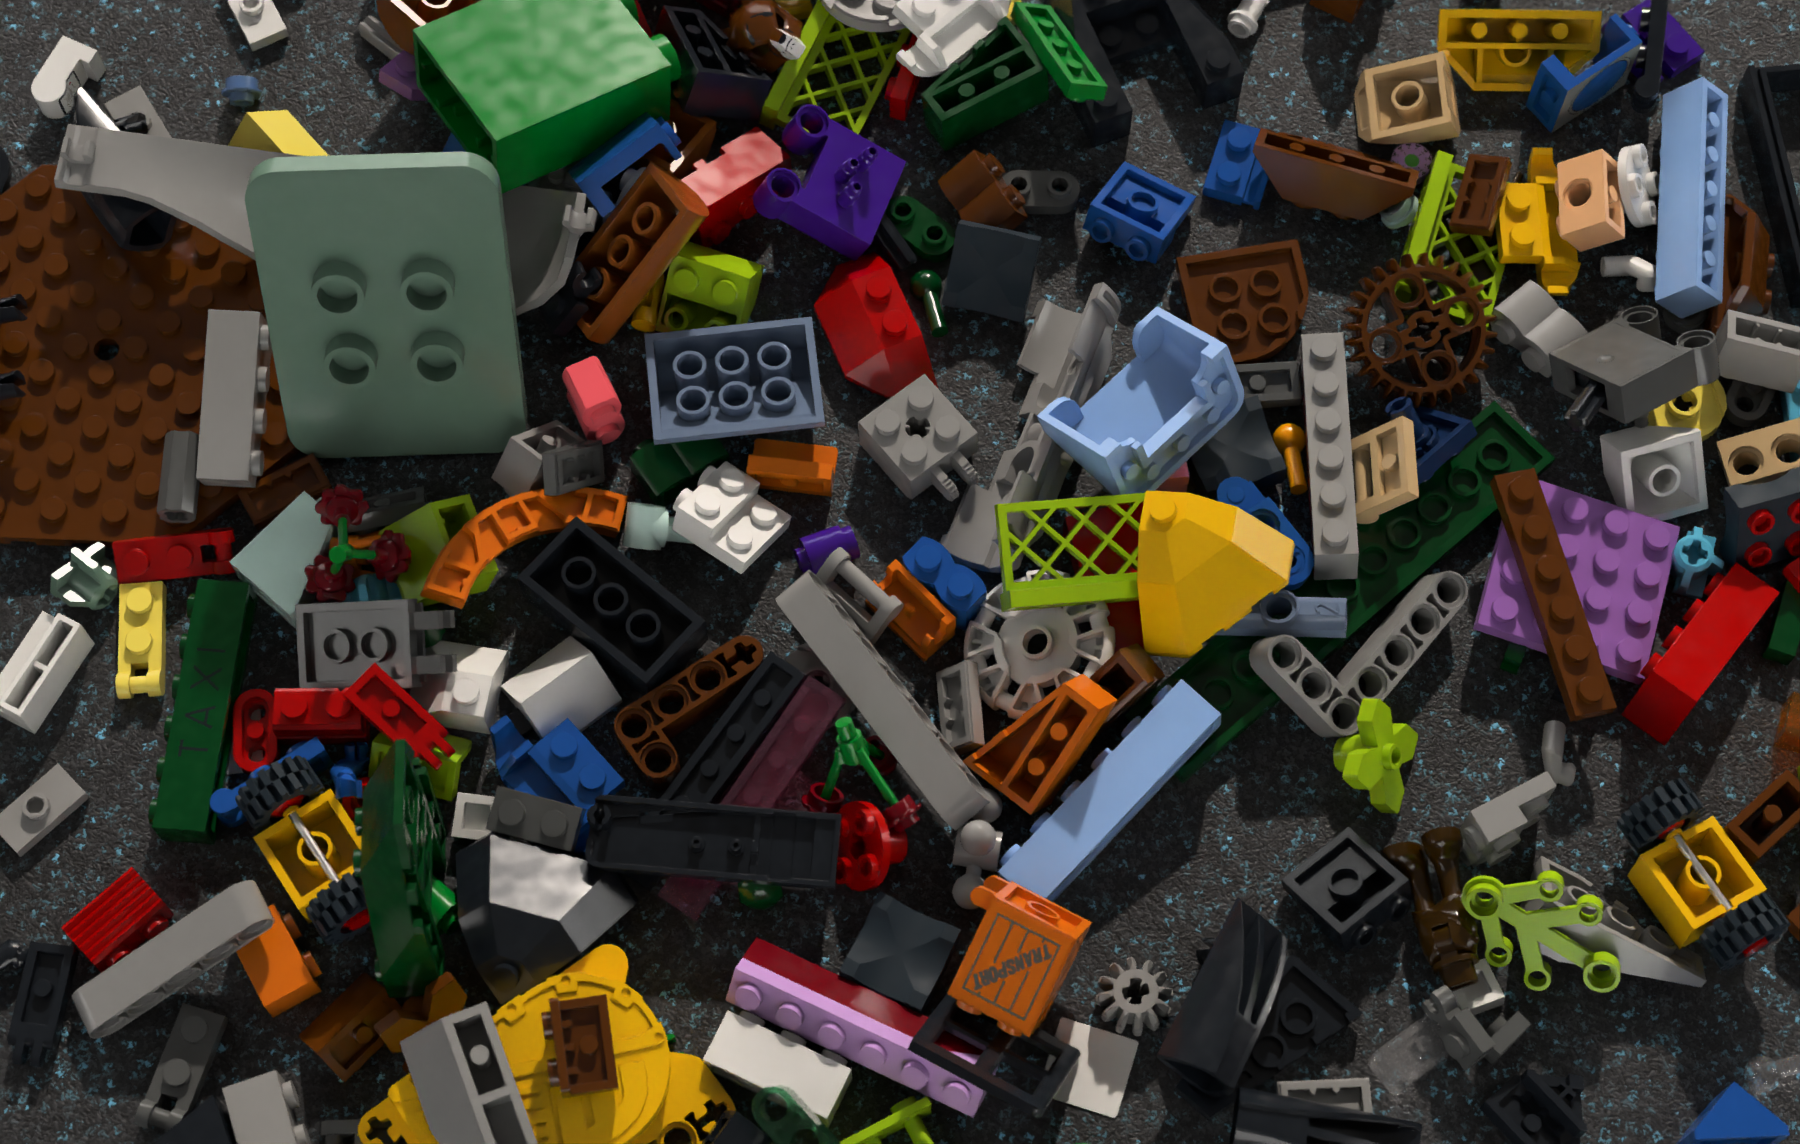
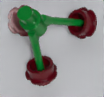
M842 717L835 722L838 732L836 737L838 747L835 749L833 764L826 783L819 782L811 785L808 794L802 796L801 803L808 812L838 813L843 806L842 802L844 800L843 793L835 787L843 764L848 766L860 764L890 806L881 812L888 830L894 827L898 834L920 820L916 811L922 807V804L916 805L910 794L898 801L883 779L884 776L890 775L896 769L898 761L878 735H873L865 739L861 730L855 728L852 718Z

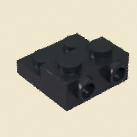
M1350 827L1339 833L1281 880L1283 889L1313 916L1315 926L1344 953H1347L1354 946L1358 949L1367 947L1376 937V928L1388 919L1392 922L1402 919L1409 911L1410 901L1413 899L1409 879Z

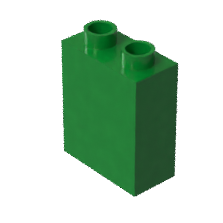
M482 0L412 29L418 88L464 150L484 157L495 167L500 177L502 194L587 157L645 112L655 120L660 116L665 122L670 120L671 83L680 79L681 65L673 45L663 34L649 37L639 25L638 11L634 0Z

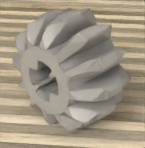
M1133 957L1127 958L1126 971L1120 965L1112 963L1109 967L1111 977L1101 976L1098 980V986L1105 992L1096 995L1095 1003L1107 1007L1102 1012L1101 1019L1107 1022L1117 1017L1118 1021L1115 1031L1118 1033H1122L1125 1030L1127 1023L1132 1024L1134 1036H1141L1143 1022L1148 1028L1155 1031L1160 1025L1157 1016L1167 1017L1170 1014L1171 1008L1164 1001L1172 999L1173 989L1160 987L1166 981L1167 974L1162 971L1152 976L1150 973L1153 962L1150 960L1145 961L1142 970L1136 969V961ZM1129 989L1138 990L1137 996L1144 995L1141 998L1140 1004H1131V997L1125 999Z

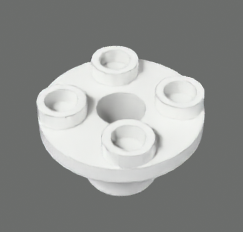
M1644 144L1623 147L1618 156L1617 177L1624 213L1636 228L1656 225L1658 214L1655 206V196H1659V174L1656 171L1650 172L1648 154Z

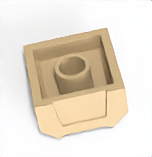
M1441 51L1363 70L1354 93L1358 137L1368 143L1377 144L1423 143L1459 137L1461 129L1455 92L1456 87L1451 67L1444 52Z

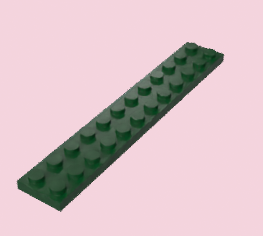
M1493 401L1471 420L1478 434L1464 446L1460 453L1452 456L1440 466L1429 480L1422 482L1418 486L1419 498L1380 514L1376 522L1370 524L1357 523L1359 548L1357 579L1314 580L1312 569L1307 581L1300 588L1290 591L1295 597L1347 598L1346 638L1296 637L1321 664L1499 511L1489 483L1494 475L1535 468L1537 477H1539L1553 464L1555 458L1497 402ZM1276 614L1272 618L1279 620L1288 617V615ZM1218 635L1124 715L1123 722L1126 725L1137 716L1143 719L1154 708L1151 702L1158 692L1168 684L1173 688L1181 679L1221 713V725L1174 774L1182 784L1281 699L1256 674L1250 665L1249 653L1251 647L1259 639L1265 638V636ZM1274 646L1272 658L1275 664L1279 665L1281 659L1280 652Z

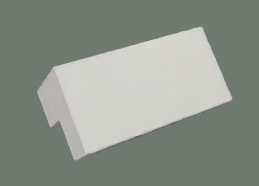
M42 611L0 673L1 717L33 734L37 732L95 644L81 624L60 613L54 617Z

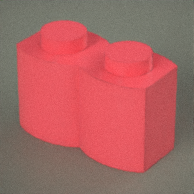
M591 356L566 367L562 373V380L567 388V400L587 440H602L603 445L613 442L623 432L625 420L620 412L621 402L601 361L596 356Z

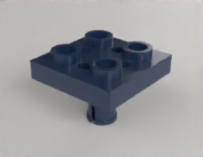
M1406 396L1392 400L1385 408L1391 421L1400 416L1413 421L1418 486L1422 482L1429 480L1440 466L1452 456L1460 453L1464 446L1478 434L1471 420L1421 405L1419 408H1414L1411 398L1407 399Z

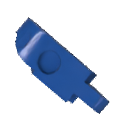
M1241 477L1224 479L1218 486L1214 500L1239 507L1294 541L1295 547L1289 584L1283 589L1292 591L1300 588L1307 581L1314 566V557L1308 544L1269 496L1265 498L1251 480L1248 482Z

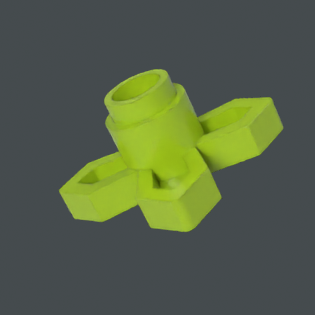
M1363 698L1357 717L1359 733L1340 737L1336 741L1333 750L1334 764L1338 771L1343 772V780L1353 789L1369 790L1370 802L1381 813L1398 814L1404 795V786L1399 768L1403 763L1413 759L1418 734L1408 724L1392 723L1391 708L1381 699Z

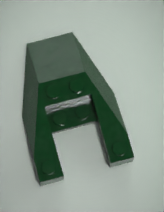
M405 739L394 741L363 789V808L355 809L356 835L361 836V849H355L353 852L354 875L356 878L362 879L377 953L375 955V976L377 982L383 981L389 998L423 996L425 987L444 973L445 952L431 910L432 873L446 872L447 832L426 766L421 767V759L414 757V750Z

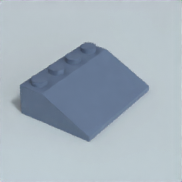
M812 317L644 334L654 445L825 427Z

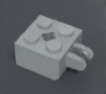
M925 374L858 421L860 445L904 495L910 499L915 498L933 484L947 500L952 502L959 497L956 485L946 475L953 469L970 486H974L980 480L978 473L967 460L978 451V432Z

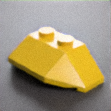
M1439 9L1437 51L1444 52L1449 65L1472 91L1530 92L1541 62L1553 54L1574 75L1600 52L1602 11Z

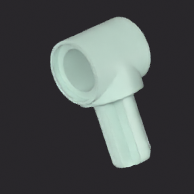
M627 503L623 546L644 550H661V547H665L666 541L694 543L672 530L675 516H669L666 507L647 503Z

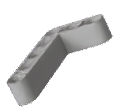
M1454 571L1422 576L1409 589L1336 678L1296 638L1290 635L1259 639L1250 649V665L1256 674L1314 733L1325 738L1352 735L1358 731L1357 717L1362 699L1375 698L1384 701L1465 603L1468 596L1467 583L1463 576ZM1438 584H1440V586L1443 589L1442 600L1439 598L1437 593ZM1412 615L1416 617L1418 622L1417 631L1413 629L1411 624ZM1274 646L1280 652L1281 659L1279 665H1276L1272 658ZM1386 646H1389L1392 652L1390 663L1385 656ZM1304 677L1307 678L1310 684L1308 696L1305 695L1302 688ZM1360 677L1364 679L1366 684L1364 695L1358 685ZM1334 708L1337 709L1340 716L1338 726L1334 724L1332 719Z

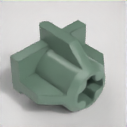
M100 541L84 552L78 548H72L70 562L51 574L50 593L54 597L60 598L70 607H89L91 610H100L108 606L118 592L116 566L105 557V545Z

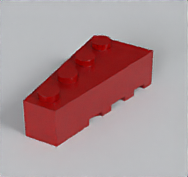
M1737 562L1726 576L1717 572L1703 591L1709 597L1705 603L1699 598L1694 601L1682 618L1688 623L1685 629L1678 625L1673 628L1661 645L1667 650L1662 657L1656 652L1652 655L1640 672L1641 675L1646 677V680L1621 714L1664 746L1780 593Z

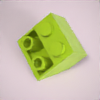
M688 241L669 265L655 330L671 332L748 323L756 304L764 265Z
M470 494L428 503L380 530L378 535H382L385 530L403 533L405 543L412 552L408 571L400 574L396 580L402 599H417V603H423V606L440 603L422 597L420 594L441 550L462 529L466 522L477 515ZM495 559L483 569L474 581L468 595L488 590L499 570Z

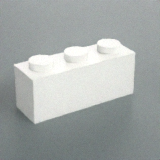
M728 1010L703 1058V1062L711 1072L829 1128L852 1081V1069L846 1067L848 1061L829 1050H823L819 1054L806 1048L807 1042L792 1032L782 1030L779 1035L764 1028L766 1022L750 1012L741 1011L740 1015H737Z

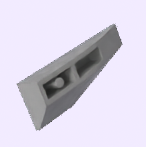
M487 1002L443 1017L399 1042L430 1131L439 1144H538Z

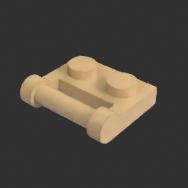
M1400 416L1351 439L1357 523L1370 524L1376 522L1380 514L1419 498L1414 424L1412 420Z

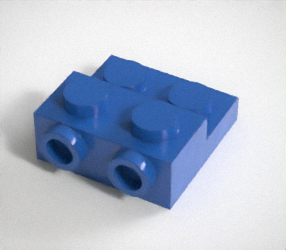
M1124 161L1091 202L1083 229L1089 231L1091 237L1099 243H1107L1109 241L1125 249L1127 255L1135 261L1147 260L1156 264L1171 244L1176 229L1191 211L1196 196Z

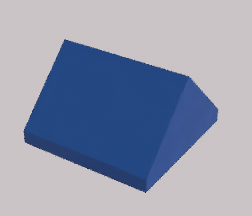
M1734 1081L1710 1101L1676 1144H1779L1790 1134L1787 1124Z

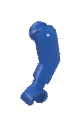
M357 741V756L354 742L345 743V757L340 759L331 768L330 778L335 785V799H341V797L346 796L363 798L362 780H357L356 777L370 763V757H367L369 747L366 742Z

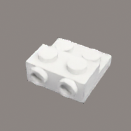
M727 461L718 469L712 465L708 466L698 480V488L694 491L685 488L678 495L673 505V510L676 511L672 530L740 574L789 528L792 518L791 515L757 494L760 482Z

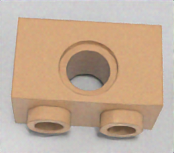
M1599 149L1557 163L1558 180L1555 181L1554 187L1559 200V216L1556 218V227L1560 237L1569 242L1579 252L1625 239L1624 207L1618 186L1617 161L1603 149Z

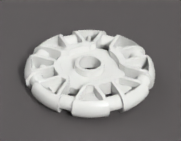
M1038 570L1027 571L1025 577L1016 579L1014 582L1030 581ZM1055 570L1062 577L1070 578L1069 573ZM1045 572L1039 580L1053 578ZM1002 582L987 594L986 599L980 605L981 609L974 621H969L964 639V661L970 660L978 663L981 699L993 710L1002 709L1007 712L1008 718L1015 720L1019 719L1025 712L1045 698L1043 688L1056 685V688H1058L1064 682L1081 675L1075 672L1080 666L1081 657L1089 661L1083 674L1090 678L1114 655L1116 642L1115 629L1109 626L1107 619L1110 611L1104 601L1095 604L1064 606L1063 608L1002 612L1000 594L1003 593ZM996 616L1005 619L999 633L990 629ZM1090 622L1092 630L1081 634L1078 624ZM1037 634H1045L1047 636L1045 649L1038 654H1030L1028 652L1030 639ZM994 654L997 664L988 667L986 660ZM1012 680L1020 685L1015 696L1009 694L1007 690Z

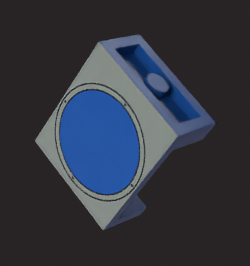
M1616 13L1612 15L1600 40V52L1593 58L1595 64L1576 77L1554 54L1541 62L1526 102L1528 109L1553 133L1625 85L1643 42L1639 38L1637 31L1630 24H1626Z

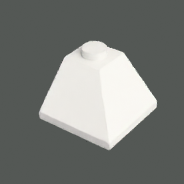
M1634 426L1600 435L1604 476L1617 506L1661 521L1708 509L1702 436L1698 428L1666 426L1638 428Z
M441 640L436 645L425 648L426 655L456 654L457 672L427 674V682H422V687L411 688L410 696L446 728L490 734L489 728L493 725L501 690L500 686L502 685L509 655L508 651Z

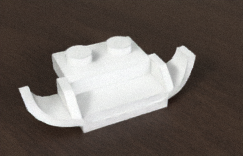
M900 0L895 4L892 14L918 39L915 45L906 52L903 49L896 54V60L915 76L933 77L944 74L954 63L959 65L973 52L972 46L980 39L985 41L998 29L997 23L1005 15L1007 17L1011 0Z

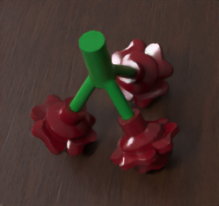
M338 484L333 489H323L322 498L315 505V511L321 514L322 524L338 527L339 542L338 546L330 549L329 557L317 555L313 561L314 565L309 564L304 570L308 579L305 587L306 591L312 594L317 593L316 598L321 603L330 600L344 602L347 597L346 593H352L355 590L356 586L352 579L354 567L350 564L343 565L344 562L352 558L367 559L374 567L377 579H386L390 583L396 582L400 574L408 571L412 558V552L405 543L404 534L397 532L394 534L392 530H385L381 538L374 540L368 550L354 549L352 545L348 544L349 525L357 526L362 523V516L369 509V503L366 500H362L364 498L362 490L350 489L344 484Z

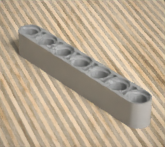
M807 570L776 597L778 606L937 813L951 828L958 830L991 802L989 795L817 575Z

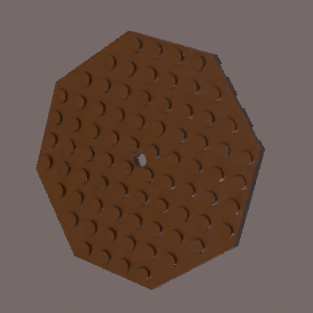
M42 164L0 195V299L21 294L28 307L27 309L20 310L28 317L25 321H15L0 325V374L19 370L26 381L25 385L18 386L26 393L25 397L0 401V544H11V541L35 542L37 545L72 546V543L95 544L100 541L105 545V548H113L112 543L118 540L202 530L240 500L237 491L244 487L206 486L200 482L195 521L186 524L170 523L159 519L160 515L157 514L165 434L173 430L192 431L199 434L208 309L261 312L266 319L256 261L179 218L176 220L171 240L163 248L141 252L125 250L117 244L103 226L81 191L55 187L54 177L57 165ZM101 345L103 347L109 345L119 347L118 354L113 359L100 360L97 358ZM271 352L270 386L266 394L265 403L267 428L266 433L262 434L260 451L264 452V471L262 476H257L256 481L275 472L300 452L288 437L273 352Z

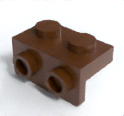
M607 995L559 1001V998L549 999L550 1011L541 1012L545 1041L554 1039L556 1058L547 1059L551 1088L560 1086L562 1098L619 1090Z

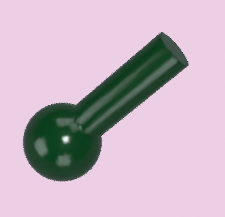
M930 270L919 271L910 281L911 294L915 299L923 303L932 336L936 338L943 337L948 333V329L938 299L942 292L941 278Z

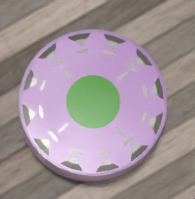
M1405 143L1394 150L1391 162L1400 164L1404 168L1419 171L1416 185L1422 183L1430 171L1429 167L1432 157L1425 147L1416 143Z

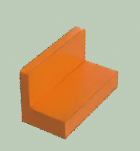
M757 438L754 443L753 455L749 454L746 472L747 475L760 482L759 488L832 497L838 449L831 446Z

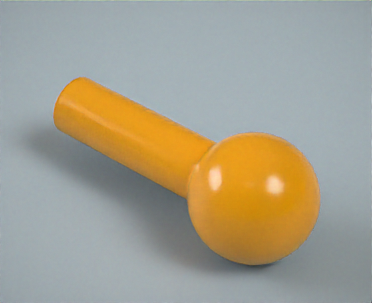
M1282 424L1274 431L1272 438L1278 451L1284 456L1290 491L1294 495H1300L1307 491L1300 454L1305 447V433L1296 424Z

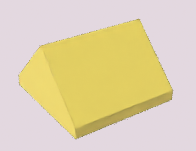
M288 110L246 112L228 145L301 156H328Z

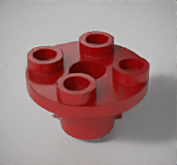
M852 801L845 804L838 813H832L842 814L836 883L846 884L855 891L873 890L883 882L889 866L901 863L906 857L908 837L905 830L899 834L894 827L888 830L883 815L872 803L868 801Z

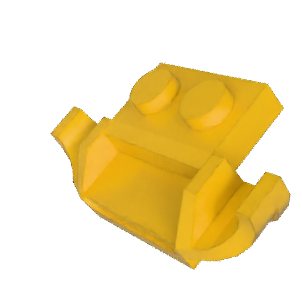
M1532 148L1528 162L1527 183H1507L1495 224L1499 264H1535L1538 285L1548 292L1551 297L1567 296L1577 278L1581 262H1578L1577 249L1560 237L1556 227V218L1559 216V200L1556 196L1554 185L1555 181L1558 180V172L1553 161V148Z

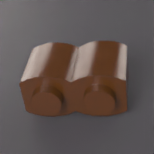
M974 149L938 180L942 191L958 211L962 220L1014 230L1028 218L1022 207L1026 203L1024 197L1012 184L1006 185L1001 176L1005 173V170L991 153L986 156Z

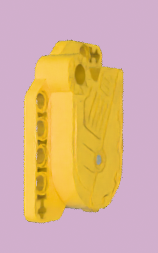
M603 944L596 947L560 974L546 978L545 982L533 987L521 996H516L499 1008L496 1014L492 1016L537 1143L664 1144L666 1134L673 1129L680 1128L690 1135L691 1144H701L704 1140H699L695 1128L685 1119L690 1115H694L696 1123L707 1115L705 1105L710 1102L716 1107L724 1104L727 1111H736V1107L703 1060L691 1054L669 1051L668 1040L662 1023L658 1022L651 1009L644 1002L643 997L626 985L629 971L628 958L620 947L613 944ZM606 994L619 1090L562 1098L560 1086L552 1088L550 1086L547 1059L556 1058L554 1039L545 1041L541 1012L550 1011L549 999L559 998V1001ZM410 1073L393 1084L388 1090V1097L366 1112L358 1125V1136L362 1144H383L379 1138H374L371 1141L368 1138V1135L373 1131L370 1123L375 1119H378L381 1123H385L388 1120L391 1121L392 1126L388 1128L387 1133L395 1144L402 1137L407 1144H439L430 1131ZM716 1122L708 1123L702 1128V1131L708 1135Z

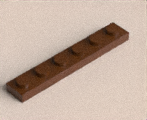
M1535 468L1494 475L1489 483L1570 722L1610 714L1617 706Z

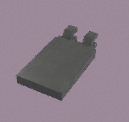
M417 599L295 605L300 688H339V690L349 688L374 663L402 688L422 687V682H427V674L457 672L456 654L426 655L425 649L426 629L455 628L454 610L423 611V603H417Z

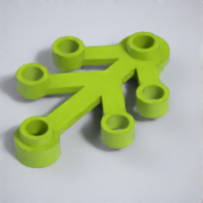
M1551 870L1540 873L1536 881L1503 885L1494 877L1482 875L1470 879L1464 885L1461 896L1462 904L1472 917L1481 920L1486 940L1485 959L1490 965L1504 967L1512 960L1513 944L1508 938L1503 936L1500 923L1501 918L1516 928L1525 965L1523 980L1525 985L1531 990H1545L1551 983L1552 969L1543 960L1539 942L1583 969L1584 983L1591 990L1606 993L1618 986L1621 976V965L1614 955L1606 951L1593 953L1553 928L1574 924L1591 927L1599 924L1603 918V903L1597 896L1583 895L1578 898L1575 905L1525 911L1514 904L1539 898L1545 902L1558 901L1563 895L1564 879L1559 873ZM1546 882H1552L1558 888L1548 891L1542 885ZM1486 892L1493 895V897L1482 899L1477 893ZM1586 906H1591L1595 908L1597 912L1595 914L1588 915L1583 913L1581 909ZM1495 947H1500L1507 953L1496 955L1491 950ZM1606 965L1610 967V969L1606 971H1600L1596 969L1594 966ZM1534 971H1540L1545 975V977L1542 979H1535L1530 975V973Z

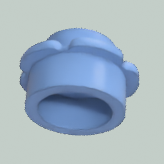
M236 75L225 79V88L221 90V94L230 99V104L233 106L248 107L254 105V99L260 98L262 91L258 89L257 78Z

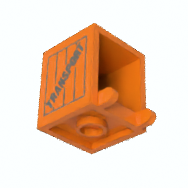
M991 875L985 879L983 886L975 887L970 893L971 901L987 911L947 994L957 999V1006L964 1011L974 1015L984 1013L997 1020V1026L1004 1032L1017 1037H1021L1022 1034L1030 1037L1046 1019L1092 922L1013 881L1008 882L996 875Z

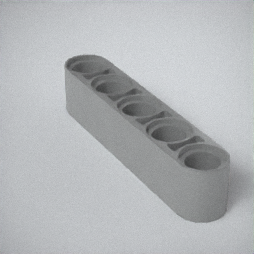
M246 880L230 886L79 987L72 994V1000L89 1036L95 1039L116 1032L269 930L275 920L254 880Z

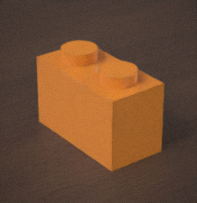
M273 903L268 906L275 920L273 926L236 951L263 1006L274 1018L321 992L322 990L315 978L321 975L322 971L310 950L302 954L296 939L303 935L292 914L289 912L282 915Z

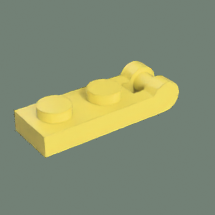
M163 581L119 584L118 673L115 680L118 699H131L134 697V694L148 693L149 697L164 696L167 587ZM148 669L146 676H135V670Z

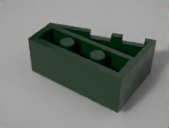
M1006 15L997 23L998 29L985 41L980 39L972 46L973 52L959 65L954 63L921 94L925 126L945 152L1049 99L1046 67Z

